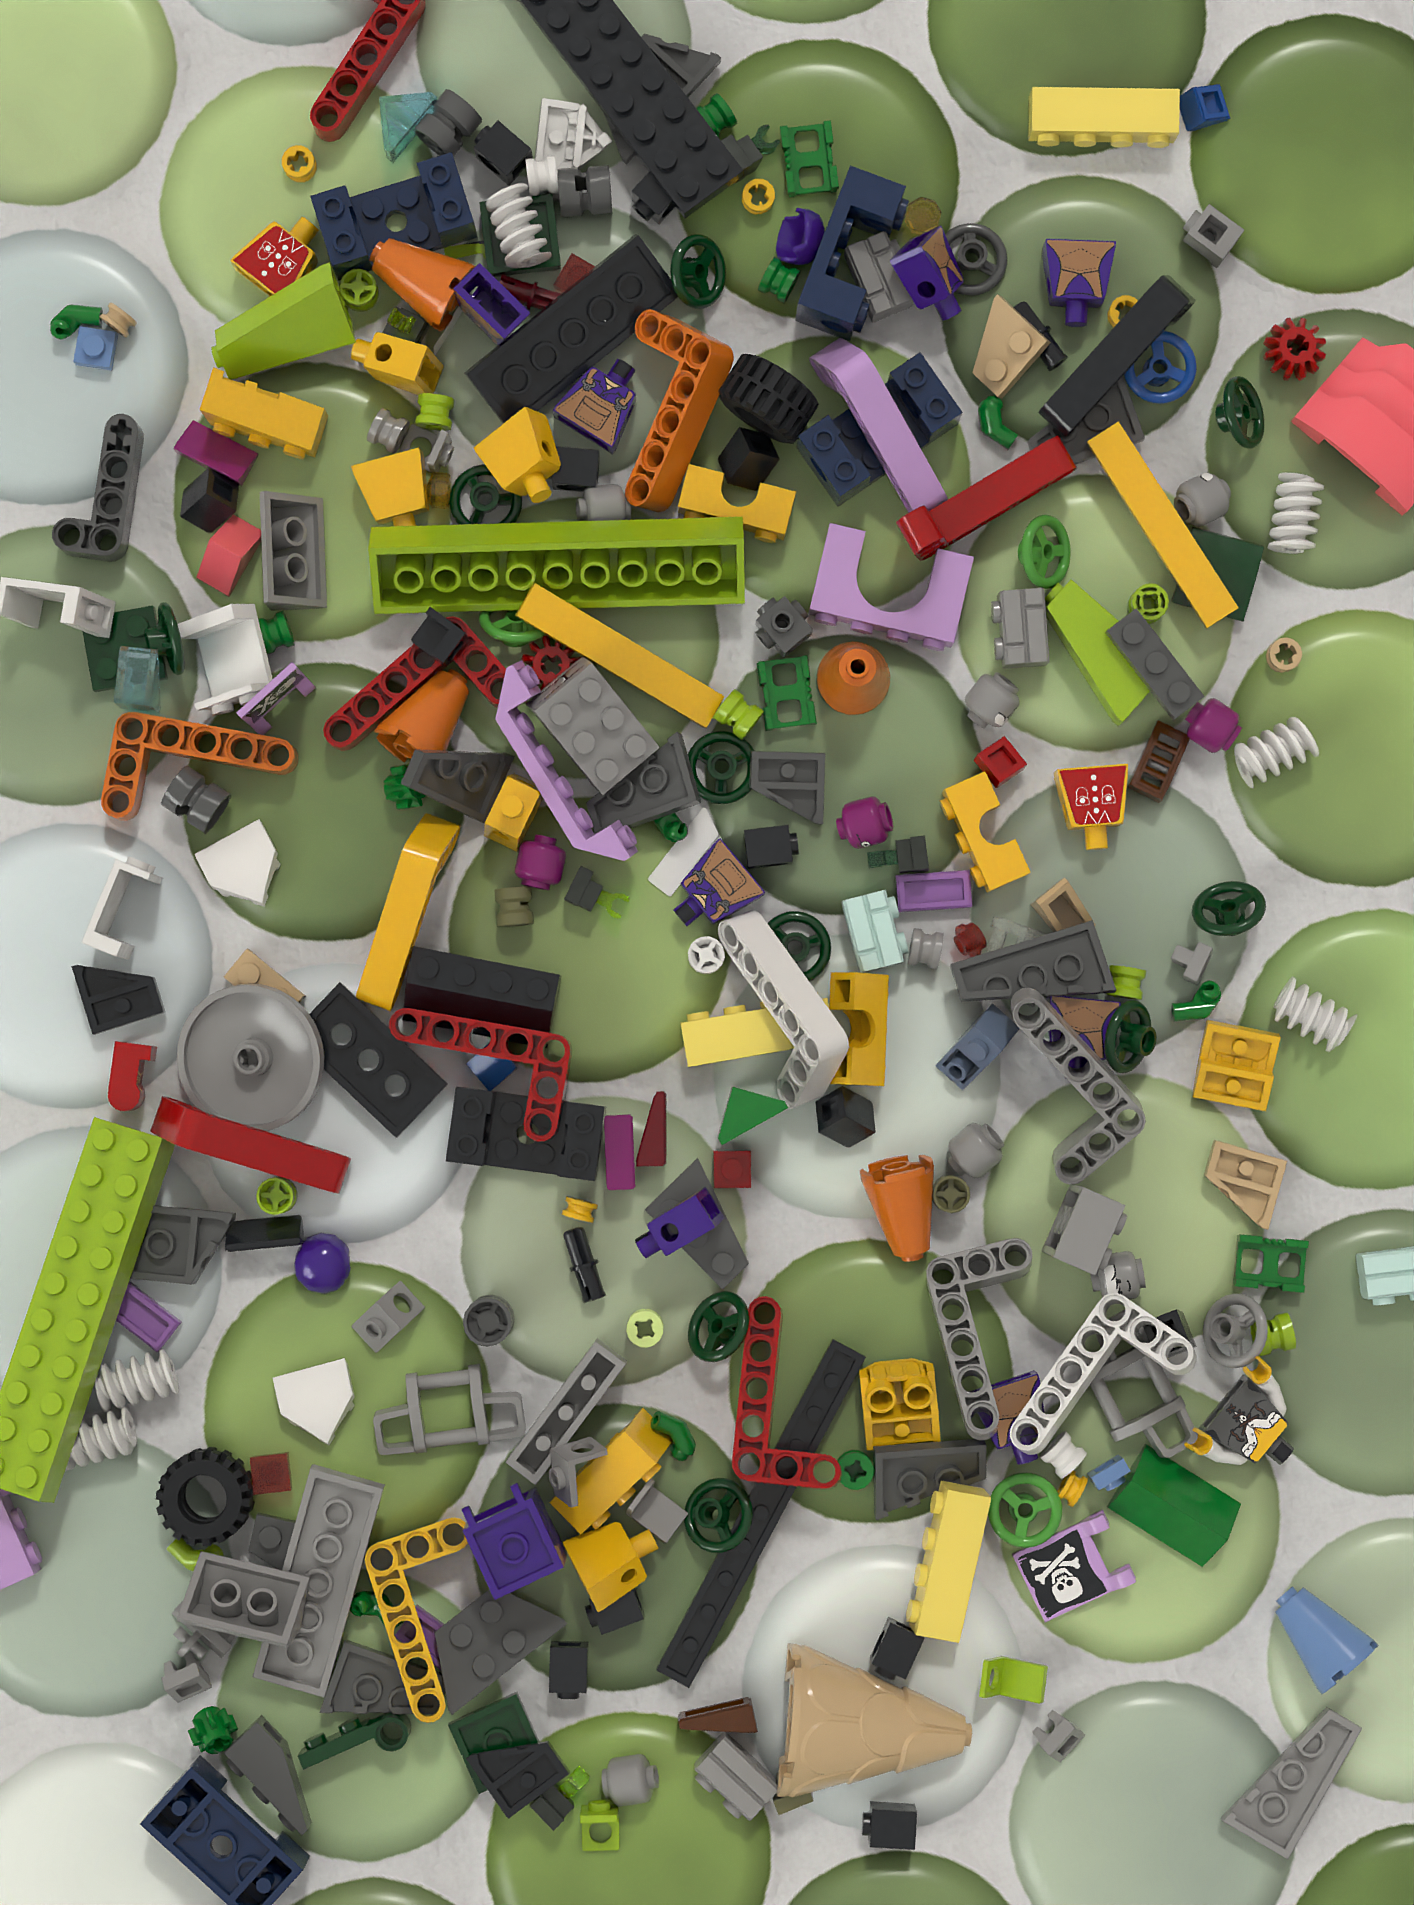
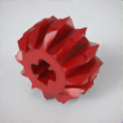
M1291 318L1284 320L1283 327L1275 324L1270 330L1273 337H1266L1263 345L1271 349L1263 355L1264 360H1275V363L1270 368L1271 373H1276L1280 368L1283 369L1282 376L1283 380L1286 381L1290 379L1293 371L1299 381L1304 380L1306 371L1315 374L1319 369L1317 362L1323 361L1326 357V353L1319 349L1326 344V339L1322 337L1315 338L1314 335L1318 332L1319 327L1314 325L1310 330L1306 329L1307 321L1305 318H1301L1296 326ZM1291 343L1299 345L1297 351L1302 350L1297 356L1290 353L1292 348L1288 349Z
M548 636L542 637L544 644L542 649L534 642L529 644L535 657L523 654L521 658L524 663L532 665L531 667L537 674L540 682L537 686L542 684L540 691L581 658H570L575 651L568 647L562 650L564 645L556 641L555 646H551ZM550 660L554 663L559 660L562 663L558 664L560 672L556 675L552 671L545 674L543 670H546L545 661Z

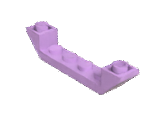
M522 660L510 665L505 671L495 720L572 846L618 860H627L638 852L635 847L637 840L634 833L627 825L623 826L620 820H617L594 834L591 829L593 823L590 816L583 808L579 809L572 798L574 793L570 783L565 777H559L552 765L554 759L551 752L544 744H539L532 733L535 731L532 721L524 712L520 713L517 708L541 693L537 686L540 683L538 676L529 665L525 666Z

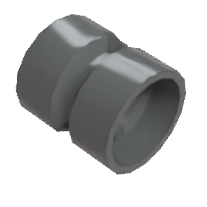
M446 89L433 104L435 112L433 114L426 113L414 127L413 131L437 155L440 156L452 152L454 157L463 146L461 138L463 136L470 137L482 123V118L462 97Z
M609 165L589 166L584 173L578 167L558 169L561 218L582 216L585 210H589L592 215L613 214Z
M185 766L167 788L161 805L179 817L186 814L187 822L206 834L213 828L225 811L232 794L215 783L206 785L203 775L189 766Z
M481 1296L470 1304L464 1314V1331L468 1338L477 1345L486 1347L497 1345L505 1340L513 1328L515 1319L513 1309L500 1296Z

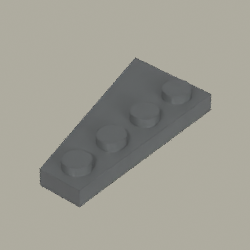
M1093 920L950 964L961 1002L1011 999L1015 992L1022 988L1035 989L1043 997L1116 992Z

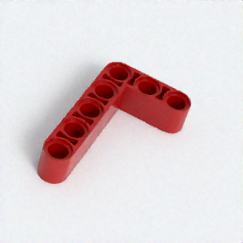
M372 0L379 5L311 108L310 119L319 138L327 142H334L346 133L426 8L425 0H415L411 4H402L399 0ZM386 23H392L397 26L396 31L390 35H383L379 32L380 28ZM372 53L377 56L376 61L371 65L365 66L359 63L360 58L365 54ZM346 84H354L358 87L356 92L350 96H343L339 91ZM327 114H333L338 117L332 126L324 127L319 124L321 118Z
M1055 436L929 511L925 505L920 506L896 521V524L914 555L920 561H923L935 555L938 548H947L1075 471L1077 466L1060 437Z
M454 616L446 617V619L462 629L468 636V639L452 661L490 704L498 708L500 699L492 696V688L496 683L504 681L506 668L463 620ZM413 644L325 722L323 731L327 742L335 749L341 751L354 748L438 671L446 667L436 660L429 668L423 669L416 666V657L423 650ZM475 654L484 655L488 661L487 666L479 672L471 671L467 665L470 657ZM395 675H402L407 678V686L400 693H393L388 689L389 680ZM368 699L377 700L379 702L377 714L368 718L362 716L360 708L363 702ZM342 723L349 724L351 727L350 737L343 742L335 741L333 738L334 728Z
M411 1008L399 1009L391 1016L389 1029L391 1034L400 1041L534 1064L524 1117V1130L526 1135L535 1141H546L557 1134L572 1058V1046L565 1036ZM406 1014L412 1015L417 1021L416 1031L409 1036L403 1035L398 1027L399 1020ZM442 1021L450 1022L454 1028V1035L447 1042L439 1041L435 1035V1028ZM479 1027L486 1028L491 1035L489 1045L483 1049L477 1048L473 1044L471 1037L473 1031ZM516 1033L524 1035L528 1041L527 1050L521 1055L513 1054L508 1048L510 1037ZM552 1040L560 1041L565 1048L564 1056L556 1062L549 1060L545 1055L546 1044ZM544 1077L554 1078L558 1084L557 1094L552 1098H545L539 1093L538 1085ZM537 1114L547 1115L552 1122L551 1130L546 1135H539L532 1128V1120Z
M162 1096L150 1132L174 1145L340 1194L351 1158L214 1116L195 1106Z
M767 1296L758 1297L750 1303L748 1308L749 1327L744 1339L732 1468L740 1479L748 1482L821 1490L832 1489L837 1486L842 1477V1468L839 1462L832 1456L770 1449L783 1313L779 1304L773 1298ZM762 1305H770L775 1309V1318L768 1324H760L755 1319L756 1310ZM758 1342H766L771 1346V1356L763 1362L755 1361L751 1354L753 1346ZM755 1379H762L768 1385L767 1394L761 1399H752L748 1394V1386ZM752 1416L760 1417L764 1422L763 1432L757 1437H749L744 1431L745 1421ZM747 1454H755L760 1460L759 1470L753 1475H746L740 1469L741 1459ZM784 1458H793L798 1466L797 1473L790 1479L781 1478L777 1472L778 1463ZM821 1462H830L835 1467L834 1478L827 1483L817 1481L814 1474L815 1467Z

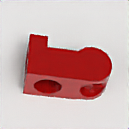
M115 1041L108 1087V1100L115 1109L119 1111H134L143 1104L145 1090L141 1084L145 1060L155 1061L156 1046Z

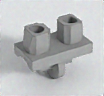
M183 1601L172 1612L176 1618ZM187 1623L183 1624L194 1633L192 1636L181 1626L173 1634L184 1644L178 1650V1655L183 1657L191 1650L199 1659L208 1650L197 1641L198 1639L202 1640L222 1658L231 1649L232 1645L230 1643L236 1636Z

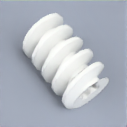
M524 183L514 184L501 189L493 194L485 203L487 211L492 212L490 217L491 223L498 226L495 234L498 239L503 240L500 244L501 252L507 254L504 260L506 266L510 268L535 266L549 260L552 256L551 252H539V249L547 244L546 238L535 239L534 237L535 234L542 230V225H530L529 223L538 214L536 210L525 211V207L531 204L533 199L530 196H520V193L528 189V185Z
M1280 473L1278 478L1284 483L1276 487V493L1283 498L1275 500L1274 507L1280 512L1273 514L1271 520L1279 527L1270 530V537L1276 541L1269 543L1267 548L1281 553H1303L1304 550L1312 549L1316 546L1315 543L1306 539V535L1318 532V529L1308 525V521L1320 519V515L1311 511L1310 507L1322 504V500L1312 496V493L1324 490V485L1315 482V479L1308 475Z
M1290 717L1287 720V726L1278 723L1274 726L1273 732L1270 730L1262 731L1260 739L1256 736L1250 737L1247 741V746L1244 743H1237L1234 747V755L1243 780L1250 788H1254L1253 776L1256 775L1264 783L1267 781L1265 770L1269 769L1275 776H1279V763L1282 762L1287 769L1291 770L1293 769L1292 757L1295 756L1301 763H1305V751L1309 750L1313 756L1317 757L1319 756V749L1306 725L1298 718Z
M1291 977L1274 1003L1273 1007L1276 1009L1274 1020L1278 1022L1284 1016H1289L1288 1029L1291 1030L1298 1023L1302 1024L1300 1036L1304 1037L1310 1031H1314L1313 1044L1317 1045L1326 1038L1328 1040L1326 1051L1330 1052L1345 1039L1355 1023L1357 1014L1346 1020L1348 1010L1345 1007H1341L1333 1013L1335 1006L1333 1000L1329 999L1320 1005L1322 999L1320 992L1317 991L1308 997L1309 986L1303 984L1295 990L1296 979Z
M164 1349L159 1350V1360L156 1362L149 1352L145 1353L144 1365H140L135 1356L130 1357L128 1369H125L121 1360H116L115 1372H111L106 1363L101 1364L100 1375L97 1376L95 1381L97 1397L104 1412L110 1410L112 1402L117 1408L124 1407L126 1398L132 1405L139 1403L141 1395L146 1401H151L154 1399L155 1390L162 1398L168 1396L170 1387L174 1393H179L178 1379L173 1362Z
M127 1407L122 1408L120 1420H117L113 1411L107 1412V1423L104 1424L98 1414L93 1415L92 1427L87 1425L84 1418L82 1419L66 1471L74 1469L76 1463L80 1467L87 1466L90 1459L94 1463H99L103 1461L105 1456L108 1459L117 1458L119 1452L124 1456L132 1453L133 1447L137 1445V1434L132 1416Z

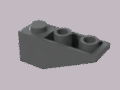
M261 1715L225 1751L224 1754L228 1757L226 1762L239 1777L245 1775L254 1785L252 1787L253 1792L263 1803L268 1804L271 1802L280 1812L278 1817L286 1828L292 1832L296 1829L303 1835L308 1830L312 1821L288 1742Z

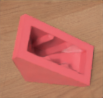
M233 514L209 539L196 578L229 597L261 543V530Z

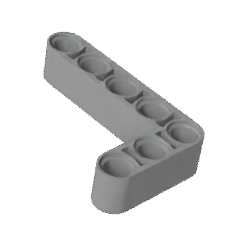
M1022 988L1015 992L1010 1002L1013 1020L1016 1025L1097 1111V1113L1058 1144L1053 1151V1164L1059 1180L1070 1185L1078 1184L1143 1130L1146 1123L1145 1114L1138 1098L1051 1004L1035 989ZM1031 1002L1038 1006L1037 1011L1032 1015L1026 1016L1019 1013V1008L1025 1003ZM1056 1029L1063 1033L1062 1037L1056 1042H1049L1043 1039L1044 1035L1050 1030ZM1077 1056L1088 1059L1087 1063L1081 1068L1075 1069L1068 1065L1070 1060ZM1100 1083H1108L1112 1086L1111 1090L1103 1095L1093 1092L1096 1085ZM1130 1109L1136 1112L1134 1118L1129 1121L1118 1119V1115L1124 1110ZM1098 1133L1108 1136L1107 1140L1099 1145L1089 1142L1090 1138ZM1069 1157H1075L1080 1160L1077 1166L1073 1168H1065L1061 1163Z
M1019 1238L1007 1239L937 1257L928 1264L926 1270L927 1288L967 1433L977 1440H987L994 1436L999 1425V1412L966 1292L1024 1277L1029 1272L1032 1263V1250L1027 1242ZM1012 1251H1017L1023 1254L1026 1260L1020 1266H1012L1006 1262L1005 1256ZM976 1260H981L987 1263L990 1269L984 1275H975L970 1271L969 1265ZM940 1269H945L952 1273L953 1280L948 1284H939L934 1281L933 1274ZM948 1305H957L962 1309L963 1315L957 1320H949L944 1317L942 1311ZM959 1340H965L972 1345L973 1350L969 1355L959 1356L953 1352L952 1345ZM968 1376H975L981 1380L983 1386L977 1392H968L962 1387V1381ZM978 1412H985L991 1416L993 1422L986 1429L976 1428L971 1421L973 1415Z

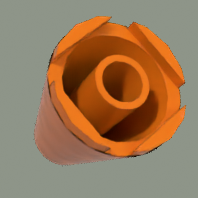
M389 238L385 243L379 241L370 255V261L373 262L372 271L426 322L440 332L449 325L453 318L448 313L452 312L456 306H459L453 288L476 267L469 262Z
M854 641L839 644L829 650L819 664L817 671L818 690L825 702L835 711L847 715L864 714L877 707L888 692L890 686L888 664L882 654L868 644ZM851 668L859 669L862 673L855 674Z
M449 669L448 672L438 671L377 726L374 732L379 733L376 737L386 750L404 763L407 759L411 760L415 749L447 751L469 695L465 677L452 669Z
M908 1155L886 1158L868 1164L869 1172H866L864 1169L860 1170L861 1182L894 1256L901 1257L902 1261L905 1262L922 1259L924 1257L923 1253L930 1249L934 1165L932 1158L926 1155H918L919 1162H909Z

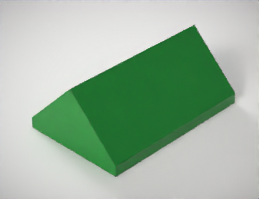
M731 1087L717 1138L721 1145L788 1109L785 1101Z
M1145 1444L1131 1466V1472L1126 1474V1481L1118 1487L1107 1508L1203 1567L1228 1541L1241 1503L1173 1460L1160 1458L1152 1447Z

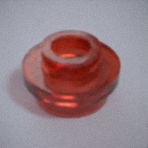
M973 922L967 925L960 924L955 927L956 936L953 939L960 953L970 957L981 955L982 950L987 947V942L979 927Z

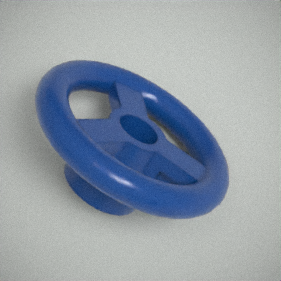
M1163 331L1152 343V356L1145 362L1142 373L1136 377L1133 364L1124 374L1128 386L1138 397L1158 404L1169 403L1182 397L1192 386L1197 370L1196 358L1189 344L1180 336L1172 332ZM1163 342L1175 346L1181 352L1185 360V371L1172 366L1169 359L1165 357ZM1157 363L1163 365L1165 372L1162 374L1156 373L1153 365ZM1169 379L1180 382L1174 389L1161 393L1150 391L1144 387L1146 384L1160 387L1166 384Z

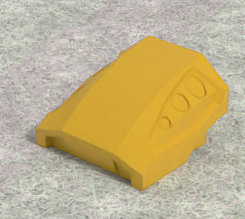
M908 1358L878 1361L859 1370L867 1451L873 1450V1446L941 1441L933 1363Z

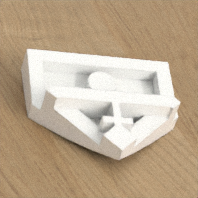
M542 98L534 160L544 161L547 156L555 155L557 177L558 169L574 167L581 169L612 143L608 134L600 129L587 112V107L584 103L580 106L579 103Z
M260 819L194 854L208 883L214 890H218L222 896H234L250 900L257 905L265 906L268 899V887L274 872L279 870L281 864L276 859L278 852Z
M345 1358L273 1377L281 1415L294 1426L300 1427L323 1443L330 1445L335 1437L334 1433L348 1411H352L355 1406L352 1402L355 1396L348 1363Z

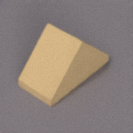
M1065 878L1058 881L1030 904L1053 932L1092 920L1069 881Z

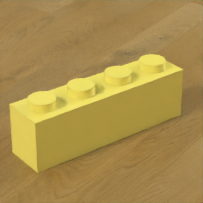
M1032 87L1029 96L1028 141H1037L1038 145L1045 147L1056 146L1060 142H1074V145L1078 147H1091L1096 145V142H1111V146L1119 148L1132 146L1133 143H1147V146L1151 148L1167 147L1169 143L1175 142L1179 134L1180 89Z
M822 998L826 1006L829 1008L828 998ZM760 1002L761 1009L747 1012L745 1005L723 1008V1016L712 1018L709 1017V1011L687 1014L688 1022L681 1023L688 1067L792 1050L794 1046L763 1002Z
M941 1481L939 1491H934L930 1502V1512L933 1513L931 1527H926L922 1539V1548L925 1550L922 1564H917L914 1575V1584L917 1586L915 1600L910 1599L906 1611V1621L909 1622L910 1627L917 1636L956 1643L960 1642L991 1503V1497L984 1488Z

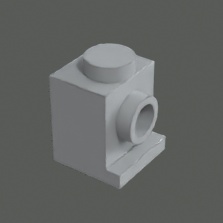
M1209 204L1202 214L1195 210L1186 222L1183 229L1188 233L1183 241L1212 262L1211 265L1218 268L1239 240L1244 229ZM1202 233H1212L1214 235V241L1211 242L1206 237H1204Z

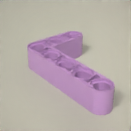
M838 338L809 357V361L820 380L827 387L843 396L907 511L911 512L923 505L930 511L947 501L948 498L868 355L846 340Z

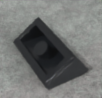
M300 1215L234 1221L226 1234L225 1251L235 1252L303 1244L302 1217Z

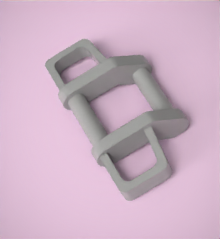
M1125 1310L1109 1317L1108 1320H1121L1125 1315ZM1141 1327L1137 1333V1339L1142 1343H1149L1145 1330ZM1096 1334L1100 1347L1102 1348L1104 1344L1103 1336ZM1135 1347L1118 1356L1113 1351L1090 1383V1386L1112 1427V1430L1109 1432L1114 1442L1143 1431L1160 1458H1170L1186 1449L1184 1446L1185 1442L1190 1445L1195 1443L1198 1434L1192 1431L1194 1425L1186 1411V1405L1181 1395H1176L1162 1366ZM1141 1359L1164 1403L1137 1418L1125 1422L1103 1378ZM1176 1413L1185 1432V1438L1167 1449L1152 1425Z
M480 1364L468 1365V1369L421 1376H418L417 1372L407 1373L406 1390L408 1404L378 1410L373 1418L377 1449L381 1455L411 1452L416 1454L425 1453L427 1448L478 1442V1445L490 1444L493 1441L521 1437L526 1431L521 1394L518 1392L484 1393ZM470 1384L475 1427L425 1433L420 1391ZM512 1403L516 1408L518 1424L514 1427L489 1431L485 1404ZM409 1414L413 1441L387 1443L384 1440L382 1421Z

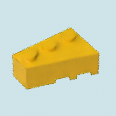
M213 367L200 411L209 424L214 426V432L232 438L235 433L248 436L249 443L262 448H269L270 444L284 448V454L298 459H304L305 455L316 457L328 419V414L324 408L282 392L276 394L257 388L258 384L246 380L244 384L224 378V371Z
M644 1408L634 1415L635 1417L620 1433L617 1432L609 1440L610 1442L605 1446L608 1455L589 1460L576 1473L578 1506L571 1508L556 1496L549 1502L580 1535L590 1526L595 1530L598 1529L610 1517L611 1513L608 1509L615 1502L622 1506L636 1492L633 1485L638 1480L642 1479L646 1483L662 1467L658 1461L673 1440L670 1435L651 1428L652 1416Z

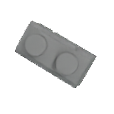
M881 232L866 240L849 245L844 251V258L856 286L867 290L864 301L870 303L867 312L871 322L889 317L913 305L912 298L889 261L900 250V246L896 239L890 241L886 232Z
M1044 588L1000 591L997 595V601L991 602L992 622L999 623L1000 637L994 638L995 659L1002 660L1003 669L1046 666L1050 660Z
M722 1732L694 1763V1770L698 1773L695 1776L697 1782L709 1793L716 1789L725 1798L722 1802L724 1807L737 1819L743 1815L749 1821L752 1820L777 1793V1779L727 1732Z

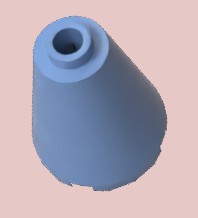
M1292 1586L1276 1600L1281 1607L1275 1612L1321 1694H1324L1336 1685L1338 1679L1340 1680L1349 1674L1379 1646L1374 1639L1304 1587L1297 1592Z

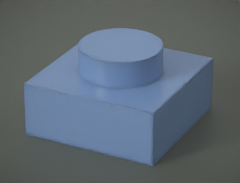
M79 326L73 360L75 365L112 371L118 334L114 331Z
M1118 1454L1088 1472L1087 1475L1098 1490L1105 1487L1107 1491H1110L1126 1481L1124 1475L1131 1471L1124 1459Z

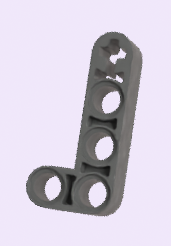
M116 414L105 425L91 520L63 518L53 527L52 539L55 545L67 555L112 562L121 559L127 552L144 442V433L141 427L129 415ZM125 427H128L132 433L131 435H125L122 442L117 434L118 432H124ZM122 447H124L129 454L123 452ZM116 463H127V471L122 477H111V469ZM113 498H120L122 500L121 509L115 514H107L105 510L107 502ZM71 529H78L80 531V538L77 543L70 546L65 545V534ZM108 534L116 535L117 542L115 546L108 551L101 550V539Z

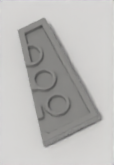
M1326 1707L1221 1817V1820L1288 1859L1362 1728Z

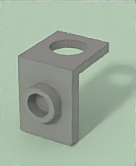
M411 424L398 453L410 450L411 443L417 438L428 439L432 445V450L425 457V469L438 475L441 466L446 467L454 451V447L451 446L452 440L449 432L441 430L440 434L437 435Z
M399 1281L352 1325V1328L377 1353L425 1307ZM394 1296H401L408 1302L410 1307L408 1313L401 1312L395 1307L393 1302Z
M592 1437L550 1448L552 1468L549 1470V1479L554 1488V1495L571 1508L578 1506L575 1465L608 1455L607 1448ZM580 1448L592 1449L584 1453L573 1452Z
M651 1478L630 1504L626 1514L646 1530L649 1529L655 1537L666 1544L688 1513L654 1488L655 1481Z

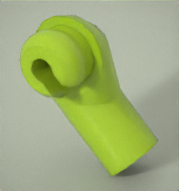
M183 1538L180 1540L175 1539L166 1549L190 1571H194L201 1551L224 1556L222 1549L216 1544L208 1546L205 1550H194Z

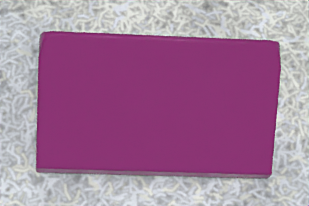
M194 420L173 448L177 454L206 469L209 467L241 487L259 455L255 451L214 432L212 429Z
M631 1114L607 1115L604 1117L607 1189H634L636 1186L633 1116Z

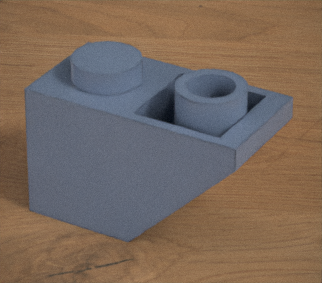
M992 1003L935 1066L960 1089L964 1090L1003 1051L1020 1028Z

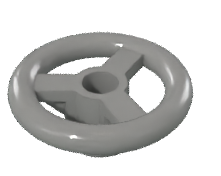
M1226 1295L1217 1300L1206 1315L1203 1325L1204 1344L1209 1355L1222 1366L1240 1368L1252 1363L1256 1359L1255 1357L1259 1356L1267 1340L1268 1325L1265 1313L1261 1306L1247 1295ZM1231 1305H1242L1249 1309L1242 1317L1221 1313ZM1256 1322L1257 1331L1254 1343L1243 1354L1242 1340L1246 1335V1329ZM1216 1342L1227 1344L1230 1356L1222 1353Z

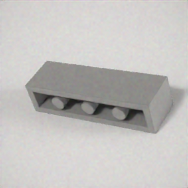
M597 1338L509 1455L505 1463L536 1485L552 1464L550 1448L567 1444L626 1365L627 1360Z

